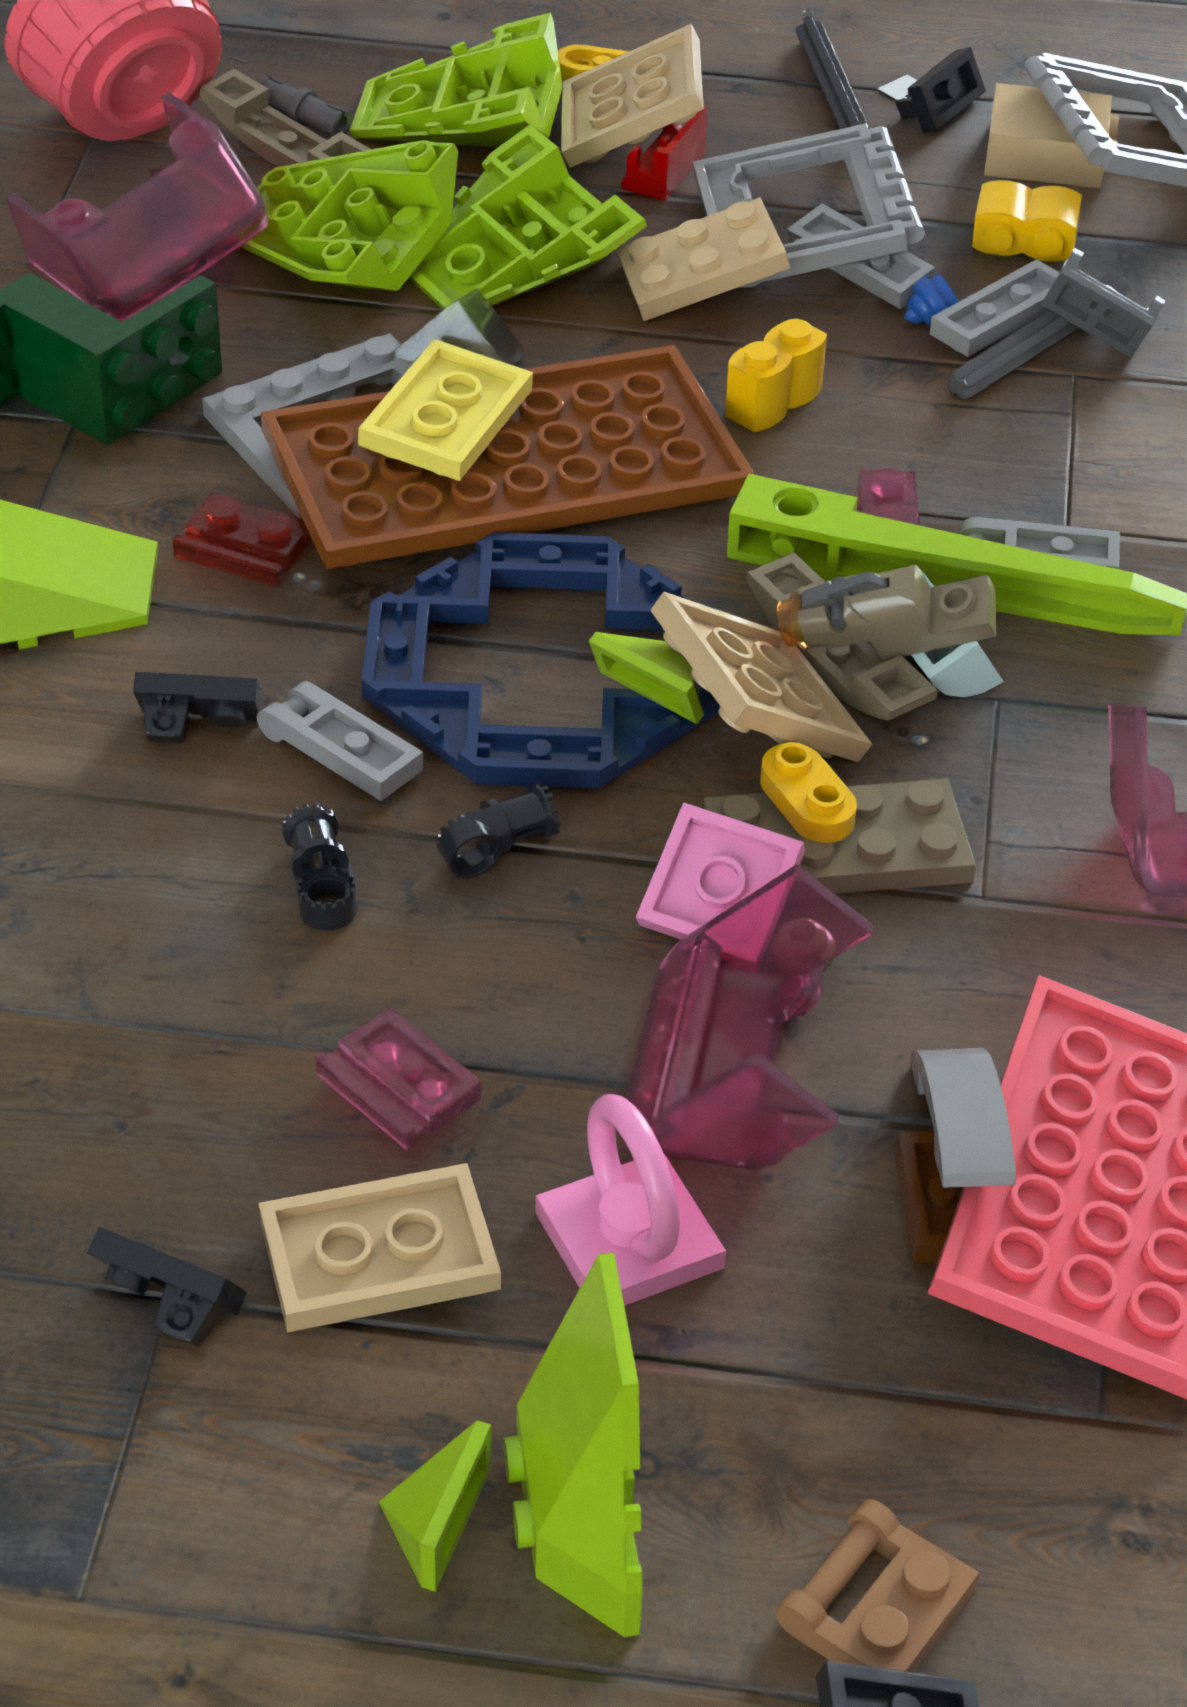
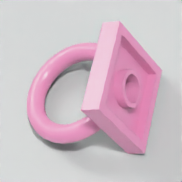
M607 1094L598 1098L591 1106L587 1121L588 1149L594 1175L538 1194L535 1201V1214L579 1288L598 1254L604 1253L615 1254L624 1306L725 1269L726 1250L663 1153L654 1132L644 1116L629 1100L622 1096ZM615 1128L627 1144L634 1161L621 1165L616 1144Z

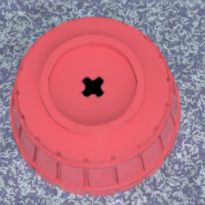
M17 0L8 17L4 43L6 57L11 69L32 93L47 101L60 112L72 127L90 137L104 141H119L120 139L124 141L158 130L169 124L172 119L175 120L193 105L194 100L200 97V87L210 82L209 80L213 78L218 68L219 56H221L222 51L220 26L207 0Z

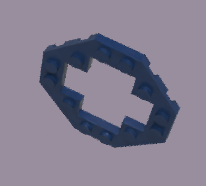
M493 532L476 542V552L460 561L449 557L415 576L416 586L400 595H394L389 591L370 603L361 678L362 698L475 784L532 786L543 782L544 786L601 788L718 714V710L721 707L709 691L698 685L704 716L698 724H695L632 689L603 688L602 729L481 724L482 684L424 682L430 622L488 624L491 587L607 591L605 628L664 630L650 610L663 592L686 599L681 595L682 586L650 564L641 568L625 557V547L609 536ZM708 603L702 604V605H705V606H708V607L713 608V607H712L711 605H709Z

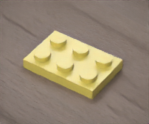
M434 339L361 424L358 430V446L460 481L532 391L533 372Z

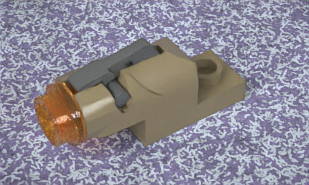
M912 565L877 574L868 571L844 578L836 577L832 581L799 587V591L792 592L789 599L778 602L777 620L781 636L788 647L800 646L803 650L823 646L830 649L870 641L881 660L884 661L899 655L908 656L996 637L995 587L988 575L930 587L922 571L917 565Z

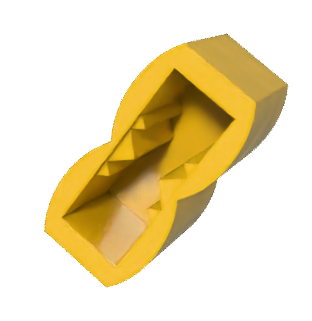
M997 180L984 183L981 187L975 214L972 247L987 254L1011 256L1024 253L1041 261L1058 262L1068 260L1075 248L1082 195L1072 189L1061 186H1042L1030 189L1023 184L1013 181Z
M789 319L773 327L766 334L764 341L752 342L736 351L728 363L725 417L752 432H759L778 424L786 416L788 409L803 406L815 399L822 389L827 333L813 327L804 320Z

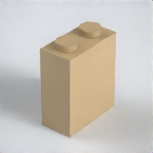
M996 83L984 176L1101 188L1104 173L1103 167L1093 165L1088 161L1076 144V140L1067 131L1058 115L1040 92V89L1031 86ZM1077 91L1113 143H1117L1119 115L1110 114L1112 95Z

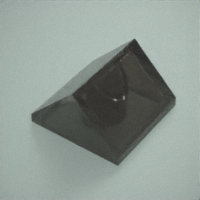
M476 288L453 302L397 349V359L416 361L428 345L436 339L514 365L523 358L524 347L479 289Z

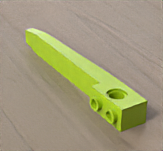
M749 473L729 513L726 558L763 566L791 553H796L819 577L827 581H832L836 577L844 578L868 571L877 574L917 565L934 587L988 575L995 587L996 612L1118 634L1181 636L1186 618L1187 593L1139 574L857 512L858 497Z

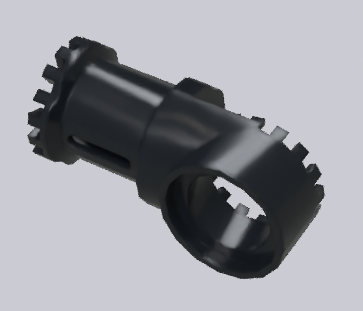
M542 782L529 786L528 792L508 799L497 801L496 798L481 801L478 811L467 812L466 815L459 814L456 816L458 821L453 822L450 819L447 821L449 824L448 828H445V826L441 827L442 835L437 834L436 839L438 842H435L438 852L451 872L457 877L471 878L486 872L496 863L501 853L508 852L511 849L512 843L540 834L544 837H550L560 832V821L557 819L560 817L559 812L551 811V808L556 807V803H549L553 798L552 793H549V788L544 786ZM480 837L478 846L473 845L470 848L472 851L467 853L465 850L461 852V855L457 854L458 850L465 843Z
M313 803L312 807H308V804H303L302 810L296 807L293 809L294 815L289 814L286 816L287 821H282L283 829H281L285 843L293 847L294 851L290 865L298 892L300 916L303 922L312 928L335 930L349 924L357 914L354 876L345 847L337 843L336 840L339 824L333 810L327 812L324 806L320 808L318 803ZM309 821L315 822L318 833L316 839L312 837ZM314 853L318 854L321 866L315 867L313 862ZM334 893L343 897L342 900H336L334 904L326 902V905H321V902L312 901L313 898L321 894Z

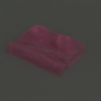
M391 1007L339 1040V1048L331 1054L327 1055L323 1051L316 1056L317 1075L406 1151L415 1146V1138L425 1131L431 1135L481 1100V1080Z

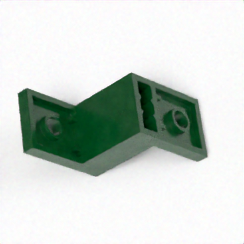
M30 272L0 289V404L17 394L107 446L222 373L216 283L202 275L197 276L123 322Z

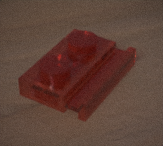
M211 492L185 523V532L182 536L176 534L173 538V551L176 558L277 587L280 583L281 573L283 571L289 572L313 540L301 518Z

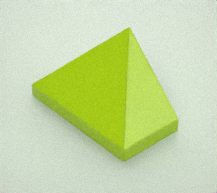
M595 632L590 638L589 644L600 673L695 724H698L704 716L699 687L690 674L693 668L685 657L670 647L666 641Z
M476 1420L379 1501L422 1588L436 1592L490 1473L491 1424Z

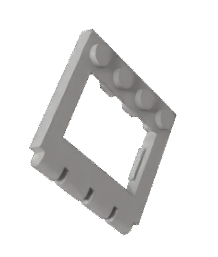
M1042 53L1041 56H1032L1026 60L1024 65L1026 72L1038 89H1040L1044 98L1058 115V118L1072 138L1076 140V144L1091 164L1102 166L1105 172L1187 187L1186 82ZM1076 89L1148 103L1151 107V113L1160 119L1169 131L1170 139L1178 144L1186 155L1113 143Z
M866 123L693 161L695 179L706 217L726 210L737 202L753 200L747 182L749 180L841 160L845 161L867 227L845 231V229L784 244L790 269L740 287H753L765 281L908 251L907 244L916 243L923 239L925 230L905 180L899 159L895 153L896 151L889 132L885 127L879 126L868 129Z
M390 333L373 337L366 342L337 352L324 354L317 359L288 369L277 370L271 375L242 385L231 386L222 392L202 398L203 416L299 519H302L261 430V412L313 404L321 400L331 401L354 396L357 388L365 384H378L382 386L392 382L395 385L416 359Z

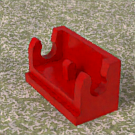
M704 106V109L698 111L684 126L673 123L664 126L662 132L643 154L640 145H636L627 156L626 176L621 180V189L667 201L692 171L693 161L701 160L705 155L708 107Z

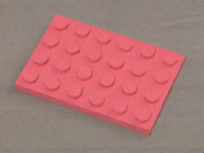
M1038 975L1000 1080L1012 1140L1016 1185L963 1188L927 1294L1187 1399V1033Z

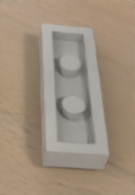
M821 203L787 229L788 244L801 238L843 229L849 231L862 228L863 226ZM908 251L830 267L831 270L900 310L908 304V299L913 295V285L916 281L924 276L928 279L935 276L934 266Z
M1036 259L932 316L930 335L947 344L953 350L969 357L1049 311L1041 303L1059 272Z

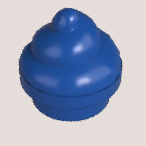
M939 273L930 279L924 276L913 285V295L908 299V310L904 317L905 320L914 324L924 322L927 325H931L932 316L956 304L958 300L948 283Z

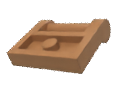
M866 1499L861 1502L848 1520L850 1530L803 1589L801 1591L792 1590L777 1607L775 1615L779 1624L786 1632L830 1661L914 1673L976 1591L980 1573L899 1524L896 1516L884 1504L876 1500ZM874 1550L891 1562L844 1622L840 1624L829 1617L825 1611Z

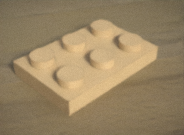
M761 197L750 201L737 202L726 210L701 219L685 221L679 227L652 237L638 238L630 245L616 249L643 321L790 269L786 250Z
M467 1163L258 1203L260 1224L287 1333L501 1290V1270Z

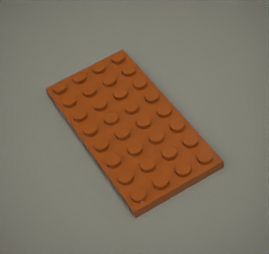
M675 345L525 369L533 372L532 391L460 481L358 446L359 427L389 391L261 412V430L326 569L352 566L398 556H408L410 554L448 547H459L465 544L476 543L493 532L532 533L660 509H670L710 500L725 499L738 496L748 474L755 475Z

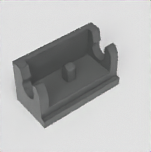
M1075 247L1068 260L1060 269L1041 305L1131 358L1153 327L1165 300L1156 295L1150 307L1145 309L1116 292L1112 287L1106 286L1080 271L1076 266L1084 252Z

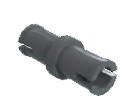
M272 75L263 77L259 82L269 89V106L303 126L307 125L328 135L330 138L339 132L347 133L351 122L350 112L318 99L317 93L306 87L301 89L294 88L277 80Z

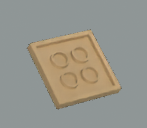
M692 24L562 82L561 153L569 167L572 168L583 162L594 163L602 159L612 149L626 143H639L647 139L653 131L671 123L682 124L687 122L698 111L704 109L700 39Z
M663 592L650 611L665 630L663 634L664 640L670 647L685 657L693 668L690 672L691 677H693L698 685L713 695L721 706L718 710L719 715L734 729L743 733H748L751 729L767 734L780 744L788 742L804 744L817 751L824 758H831L835 755L858 763L873 745L788 634L667 592Z

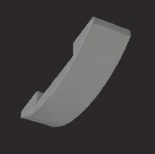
M985 1048L913 1051L911 1053V1068L918 1095H925L934 1126V1156L943 1188L1016 1185L1015 1161L1006 1106L999 1077L988 1051Z

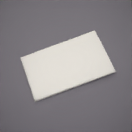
M905 75L878 89L899 100L908 94L907 88L917 80L909 75Z

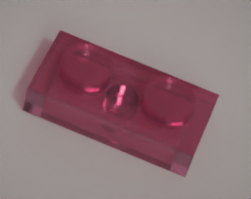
M883 468L880 470L859 469V512L920 525L915 471H900L893 468Z

